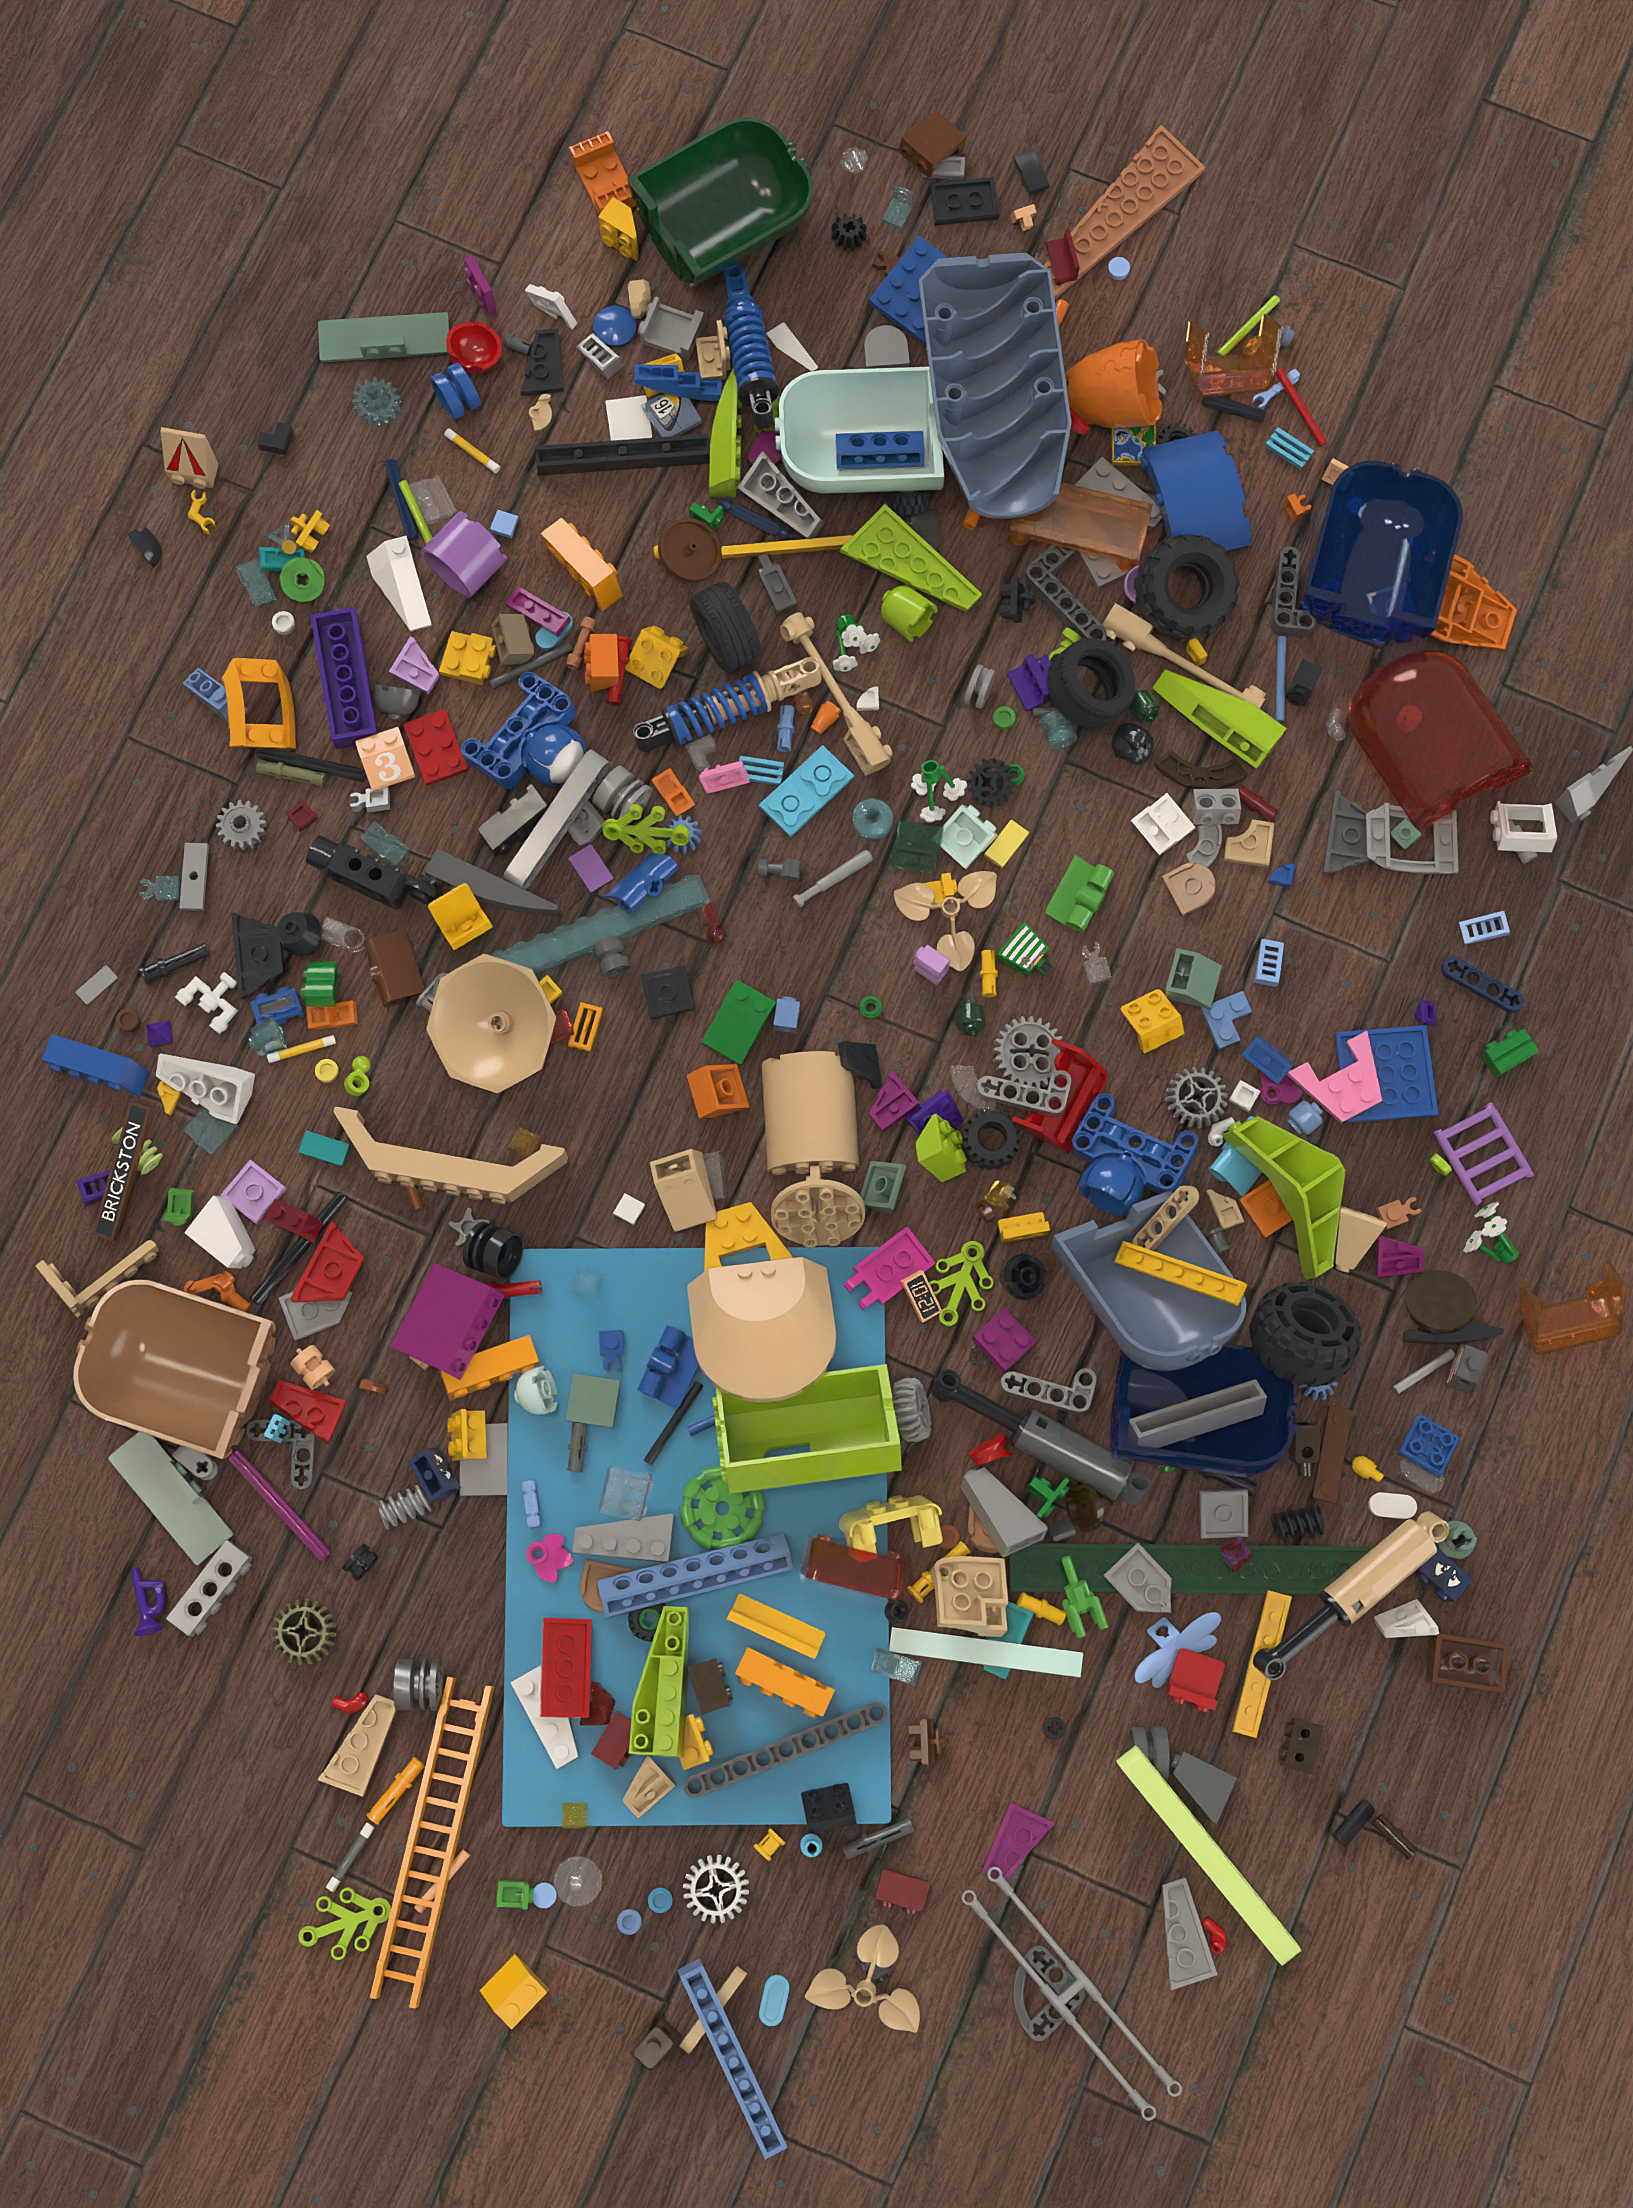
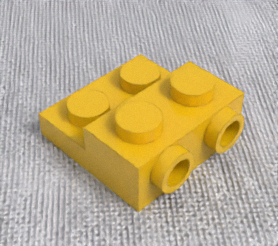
M451 631L439 669L440 675L483 685L485 678L488 679L490 675V660L495 658L497 652L494 639L474 633L470 636Z

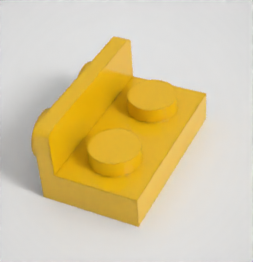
M1043 1212L998 1221L1002 1243L1048 1235L1050 1231L1048 1221L1045 1222Z

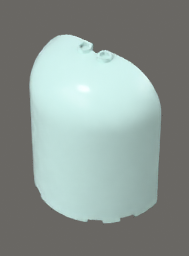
M929 367L812 371L795 378L784 389L779 402V417L775 418V431H780V436H776V450L781 449V457L785 469L790 477L803 488L812 492L826 494L941 490L943 488L942 447L937 437ZM923 431L925 446L924 466L837 469L836 434Z

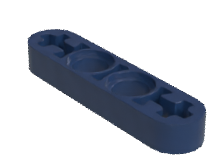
M1449 957L1441 966V972L1446 978L1506 1012H1517L1524 1004V998L1521 993L1460 958ZM1454 963L1456 965V970L1450 972V967L1448 965ZM1465 969L1466 972L1459 978L1460 972ZM1468 974H1475L1478 977V983L1475 985L1468 983L1466 978ZM1487 986H1496L1498 995H1489L1486 989ZM1503 992H1506L1504 998L1500 1001L1499 998L1502 996ZM1514 997L1516 999V1004L1514 1006H1510V1001L1508 999Z

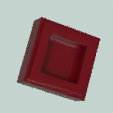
M304 800L285 813L299 832L318 819Z

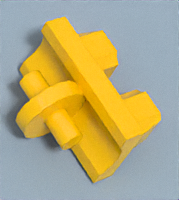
M316 510L307 525L305 521L308 517L305 514H302L299 519L296 517L290 519V523L294 526L290 532L293 535H297L299 530L302 531L295 542L296 548H302L312 553L319 542L309 535L310 532L314 530L323 536L330 525L321 518L322 513Z

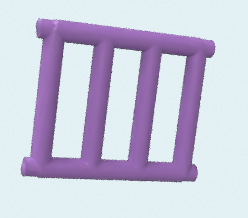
M1492 1102L1485 1106L1486 1109L1443 1131L1441 1129L1434 1131L1438 1143L1475 1206L1483 1202L1481 1199L1521 1178L1526 1177L1527 1179L1534 1176L1528 1162ZM1491 1117L1497 1129L1455 1151L1447 1140L1448 1138ZM1500 1137L1503 1138L1509 1149L1465 1171L1459 1160L1461 1157ZM1514 1157L1520 1167L1519 1170L1478 1191L1476 1190L1471 1178Z

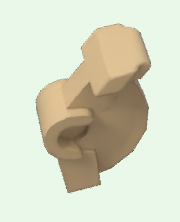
M549 394L541 395L536 405L529 409V418L533 423L535 433L542 432L552 419V410L548 404L551 400Z

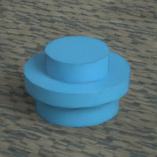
M665 1888L654 1889L648 1897L649 1907L656 1913L668 1911L673 1901L671 1893Z

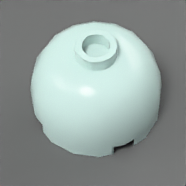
M544 1366L524 1372L520 1376L514 1391L516 1402L520 1403L524 1410L535 1415L553 1412L558 1402H554L553 1395H558L555 1381L549 1370H543Z

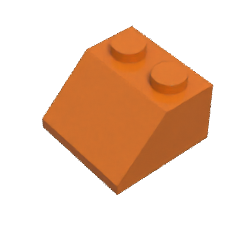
M737 1064L706 1065L687 1075L699 1118H714L749 1108Z

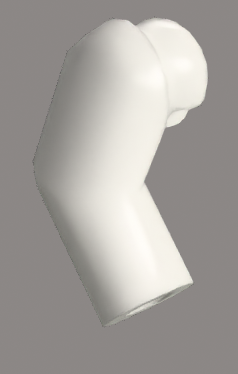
M1232 1117L1214 1123L1211 1126L1208 1134V1141L1211 1145L1217 1147L1223 1143L1222 1135L1228 1131V1126L1235 1123Z

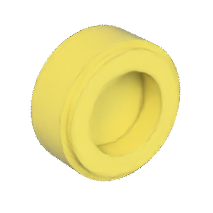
M324 1059L316 1065L315 1074L321 1082L331 1083L338 1078L339 1068L334 1061Z

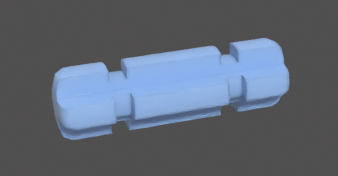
M534 1480L522 1482V1489L525 1492L523 1497L526 1515L528 1514L526 1518L527 1526L530 1528L538 1527L541 1523L540 1516L537 1514L539 1513L537 1494L534 1492L536 1490Z

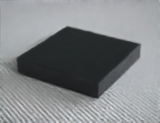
M685 965L641 975L650 1020L695 1010Z

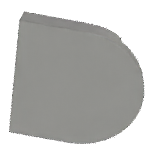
M882 325L868 333L864 344L866 369L909 367L908 343L902 331L893 326Z

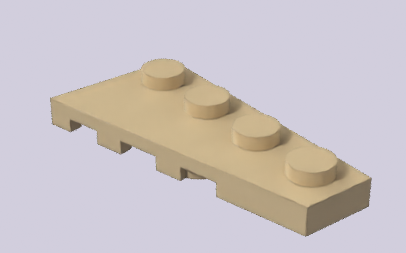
M375 1694L352 1731L347 1735L343 1744L317 1780L362 1797L365 1795L396 1713L394 1700Z

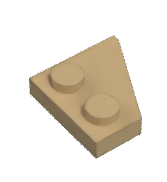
M648 1755L622 1801L639 1819L672 1790L675 1785Z

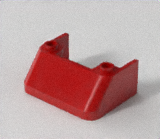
M1053 1038L1051 1043L1060 1050L1054 1060L1056 1071H1065L1071 1077V1086L1064 1112L1057 1117L1033 1111L1024 1120L1014 1116L1012 1121L1030 1135L1059 1150L1070 1152L1073 1149V1137L1095 1097L1101 1094L1107 1082L1108 1073L1084 1049ZM1059 1077L1055 1085L1063 1088L1067 1085V1082L1064 1078ZM1056 1099L1048 1103L1049 1107L1053 1110H1057L1062 1106L1060 1101Z

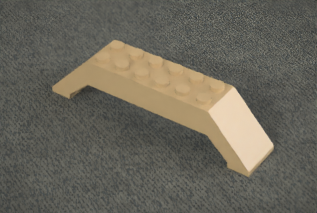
M341 1107L334 1108L336 1117L375 1178H378L377 1181L386 1184L397 1181L401 1182V1186L414 1188V1185L423 1186V1190L437 1192V1189L446 1190L448 1195L459 1196L460 1193L468 1194L469 1198L474 1200H482L485 1197L492 1199L491 1202L504 1205L505 1202H513L566 1164L568 1159L565 1148L541 1144L539 1151L517 1165L510 1167L378 1143L373 1140L364 1127L365 1120L357 1110Z

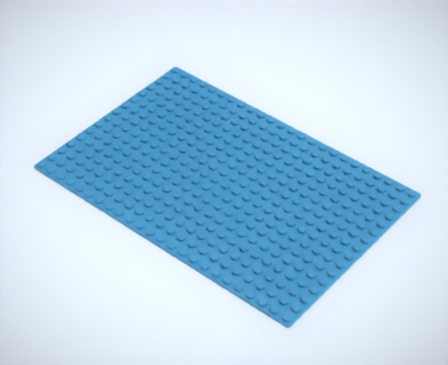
M786 1247L792 1258L804 1257L827 1268L836 1329V1349L833 1359L831 1358L827 1365L826 1372L885 1364L884 1303L880 1305L876 1300L862 1310L858 1302L871 1293L865 1284L861 1282L849 1292L843 1285L856 1275L852 1268L879 1247ZM705 1248L524 1249L520 1265L511 1276V1283L541 1280L542 1285L532 1287H542L541 1295L510 1297V1341L530 1335L539 1360V1366L536 1367L544 1366L543 1370H549L552 1374L558 1394L553 1395L554 1402H558L553 1412L541 1415L531 1414L524 1410L520 1403L516 1402L514 1391L522 1372L514 1375L509 1380L502 1824L505 1827L807 1824L801 1793L842 1783L849 1784L857 1824H886L891 1821L889 1621L884 1612L885 1606L888 1603L887 1523L874 1526L878 1559L861 1564L849 1556L845 1533L839 1528V1520L845 1513L860 1510L859 1508L866 1507L868 1502H887V1472L761 1489L765 1499V1511L762 1514V1520L764 1521L757 1535L752 1540L749 1539L746 1542L784 1533L793 1569L664 1602L667 1606L689 1608L688 1667L716 1658L717 1663L722 1661L726 1676L722 1677L725 1686H730L734 1698L730 1700V1706L702 1715L688 1672L686 1716L695 1713L696 1718L701 1716L705 1726V1731H702L704 1740L710 1741L714 1754L710 1755V1761L683 1770L680 1758L650 1756L671 1779L675 1787L638 1819L622 1800L647 1756L631 1754L624 1767L619 1765L615 1770L591 1755L616 1711L630 1719L632 1718L633 1701L652 1642L643 1641L634 1636L629 1628V1612L605 1618L604 1612H597L585 1604L580 1593L585 1560L631 1568L633 1571L664 1564V1562L574 1554L572 1551L575 1528L674 1513L670 1562L718 1550L714 1548L708 1550L695 1543L690 1538L692 1535L689 1531L684 1529L679 1513V1506H682L683 1502L681 1495L687 1483L693 1477L696 1478L702 1474V1470L720 1465L716 1425L692 1436L687 1427L715 1415L712 1397H716L717 1394L713 1381L706 1374L702 1373L698 1365L685 1396L695 1381L702 1384L703 1388L652 1465L643 1460L678 1408L637 1390L647 1369L646 1366L667 1325L681 1330L693 1338L687 1285L704 1272ZM754 1248L720 1258L719 1260L721 1266L725 1267L770 1261L766 1248ZM623 1330L624 1355H617L622 1365L621 1371H617V1364L611 1362L608 1365V1372H605L603 1363L607 1356H600L599 1331ZM573 1373L620 1380L613 1428L587 1424L585 1437L587 1450L584 1451L583 1471H567L570 1452L568 1444L571 1443L572 1423H575L566 1421ZM810 1445L771 1450L766 1453L764 1458L811 1452ZM534 1480L536 1490L534 1492L537 1494L539 1513L537 1514L540 1516L541 1523L540 1526L533 1528L527 1526L526 1518L528 1514L526 1515L523 1497L525 1492L522 1489V1482ZM709 1480L701 1485L705 1492L708 1488L713 1487ZM749 1491L741 1492L744 1498L750 1495ZM693 1499L691 1508L699 1509L700 1500ZM719 1502L715 1508L719 1515H726L730 1509L726 1502ZM746 1508L745 1517L752 1518L754 1509ZM701 1519L695 1522L699 1530L706 1526ZM740 1525L732 1530L736 1537L744 1532ZM714 1532L713 1539L722 1540L723 1533ZM549 1534L564 1536L561 1548L567 1550L574 1560L570 1566L557 1569L556 1582H548L541 1579L537 1575L536 1567L526 1557L527 1548L534 1542H541ZM540 1549L534 1552V1557L537 1559L543 1556V1552ZM738 1594H743L824 1631L825 1637L815 1660L727 1620ZM651 1612L645 1614L646 1619L643 1620V1623L649 1627L655 1625L656 1615ZM543 1618L592 1619L589 1718H569L579 1757L556 1769L511 1682L541 1665ZM747 1647L835 1689L823 1717L817 1715L815 1719L803 1713L804 1708L797 1704L792 1708L781 1702L783 1697L775 1693L770 1697L760 1692L761 1686L755 1683L747 1686L737 1681L739 1676L735 1672ZM870 1703H881L887 1709L886 1720L877 1726L703 1796L692 1798L684 1791V1783L688 1777ZM874 1706L870 1709L869 1715L872 1720L877 1721L882 1718L883 1711L879 1706ZM856 1715L850 1716L847 1719V1726L852 1730L859 1728L861 1723L859 1717ZM833 1724L827 1725L824 1729L825 1736L830 1739L835 1738L838 1734V1728ZM810 1733L803 1735L801 1740L803 1746L807 1748L814 1746L816 1741L814 1735ZM785 1742L779 1746V1753L782 1756L788 1757L792 1754L793 1747L790 1743ZM767 1752L758 1753L756 1756L757 1763L761 1766H766L770 1762V1755ZM737 1761L733 1767L738 1775L745 1774L748 1769L744 1761ZM715 1770L711 1774V1780L715 1784H721L725 1779V1775L721 1770ZM692 1779L688 1784V1788L692 1793H698L702 1789V1784L699 1780Z

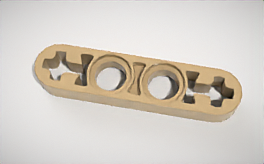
M1180 1186L1136 1234L1133 1244L1143 1247L1145 1244L1146 1249L1155 1251L1197 1204L1199 1199L1197 1189L1193 1186ZM1171 1206H1174L1176 1209V1216L1173 1219L1169 1215ZM1157 1222H1160L1162 1225L1160 1234H1157L1155 1231Z
M736 1966L716 1994L722 2008L747 1975L738 1966ZM700 2019L696 2021L679 2045L688 2054L705 2033Z

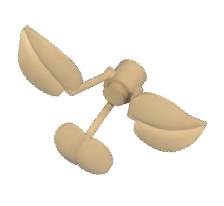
M979 871L963 877L957 888L958 893L964 897L963 899L947 897L942 903L931 905L934 901V893L929 886L923 883H913L895 890L894 899L899 910L911 920H925L929 916V909L938 908L941 909L943 916L950 918L952 935L948 934L940 938L937 944V951L951 960L950 967L957 971H963L972 960L975 946L973 938L968 932L962 931L956 934L955 916L959 912L960 903H965L966 901H968L971 907L976 909L985 908L990 905L996 892L997 875L994 872Z
M885 1925L871 1927L861 1936L858 1942L857 1953L859 1959L863 1962H871L866 1980L859 1982L856 1990L850 1984L846 1985V1977L842 1972L829 1968L822 1970L815 1976L805 1994V1998L808 2001L827 2009H841L850 2002L851 1996L854 1997L855 2002L861 2007H867L872 2002L876 2003L878 2000L885 1999L879 2006V2017L886 2026L914 2033L917 2032L919 2027V2005L911 1992L903 1988H897L891 1993V1996L888 1994L875 1996L876 1987L871 1982L875 1964L883 1968L888 1967L896 1961L899 1953L897 1940Z

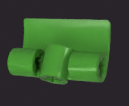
M1075 855L1045 913L1070 929L1083 933L1094 912L1098 911L1104 899V893L1114 876V872L1100 864L1094 867Z

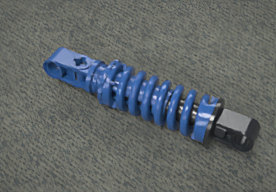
M735 263L724 271L728 301L725 305L726 311L722 320L727 329L730 354L738 386V399L743 405L751 407L755 426L765 429L773 424L772 402L779 395V386L774 375L772 359L770 357L771 353L766 339L767 334L764 330L763 311L755 303V299L750 296L743 266Z

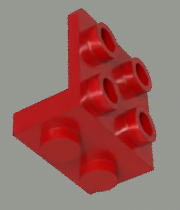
M1181 1648L1177 1653L1165 1693L1172 1695L1171 1701L1183 1705L1185 1701L1195 1703L1194 1709L1206 1713L1208 1709L1215 1710L1218 1702L1215 1700V1696L1225 1665L1222 1661Z

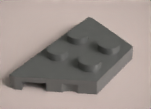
M1335 790L1333 795L1322 870L1324 875L1371 861L1366 857V814L1369 811L1363 810L1356 802L1346 799L1341 795L1342 792Z

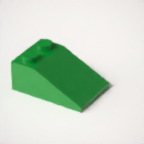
M736 980L717 1012L702 1044L741 1066L775 1012L776 1002L741 981Z

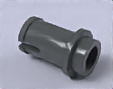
M507 333L503 343L508 350L511 348L526 356L529 355L533 344L515 336V333Z

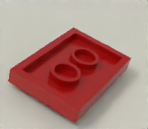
M445 709L403 723L426 786L468 771Z

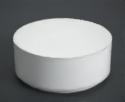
M278 612L272 619V625L278 634L287 635L295 629V620L289 612Z

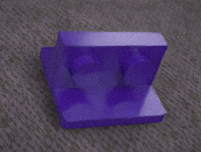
M1032 653L1024 658L1022 666L1009 671L1007 674L1026 711H1030L1052 700L1047 683L1051 662L1047 655L1035 659Z
M947 1090L944 1092L938 1091L905 1117L907 1123L919 1135H921L934 1114H937L943 1120H947L953 1129L963 1122V1118Z

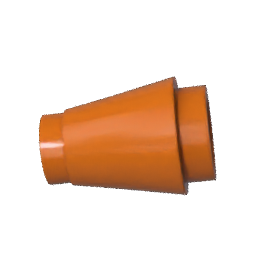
M827 700L825 704H821L810 728L821 735L840 717L841 710Z

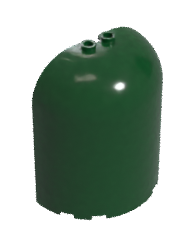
M751 117L732 119L627 178L632 199L636 200L639 208L638 214L645 227L649 225L648 229L652 236V242L672 272L679 280L683 278L686 286L692 288L779 239L795 229L807 215L813 197V181L807 163L803 157H795L796 149L791 141L788 142L784 135L772 124Z

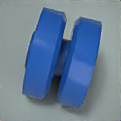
M457 362L447 367L448 378L441 372L430 377L432 387L438 399L454 421L464 416V406L470 411L481 406L480 398L473 383Z

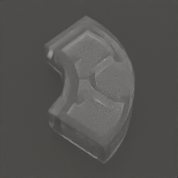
M950 1066L952 1083L959 1096L967 1104L979 1111L984 1112L985 1109L989 1108L991 1111H995V1102L982 1099L978 1095V1079L975 1076L974 1067ZM982 1086V1087L984 1088V1092H986V1093H988L989 1090L991 1089V1088H987V1087H985V1086Z

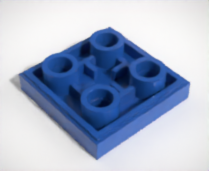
M1417 1414L1397 1454L1439 1478L1460 1437L1425 1416Z

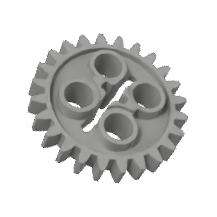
M1022 1016L1018 1019V1022L1013 1019L1010 1025H1004V1031L1000 1030L997 1033L1000 1039L993 1041L998 1047L992 1050L993 1053L998 1054L993 1059V1062L1000 1063L996 1071L1002 1069L1004 1071L1001 1078L1009 1076V1081H1016L1017 1083L1029 1086L1033 1085V1087L1040 1088V1084L1043 1087L1049 1085L1048 1081L1050 1082L1052 1074L1056 1072L1054 1060L1060 1052L1051 1041L1053 1038L1057 1040L1062 1039V1036L1055 1037L1054 1034L1057 1029L1055 1028L1050 1031L1048 1029L1050 1026L1049 1022L1043 1026L1042 1018L1034 1022L1033 1016H1030L1027 1022ZM1014 1037H1019L1022 1040V1046L1015 1043ZM1037 1039H1041L1044 1042V1048L1038 1046ZM1010 1050H1012V1051H1014V1052H1018V1053L1012 1054V1053H1010ZM1014 1059L1021 1061L1022 1068L1014 1065ZM1036 1061L1043 1063L1044 1070L1037 1068Z

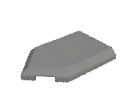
M349 1291L344 1301L294 1303L291 1301L293 1292L279 1297L294 1341L339 1324L353 1293Z
M1139 1543L1134 1545L1103 1575L1136 1611L1171 1613V1577Z

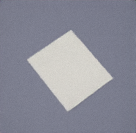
M646 395L606 401L611 441L652 438L650 420L643 412L641 406L647 402Z

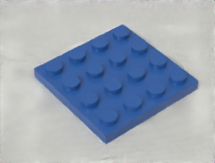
M918 236L869 298L868 304L926 346L919 279L937 259L948 257Z
M1426 1025L1346 1031L1334 1034L1338 1070L1340 1071L1357 1062L1346 1042L1365 1031L1368 1032L1382 1097L1380 1103L1346 1120L1345 1123L1438 1115Z

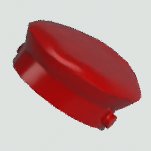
M1000 1432L973 1447L967 1456L972 1459L975 1466L997 1458L1012 1456L1013 1454L1006 1450L1004 1446L1005 1434Z

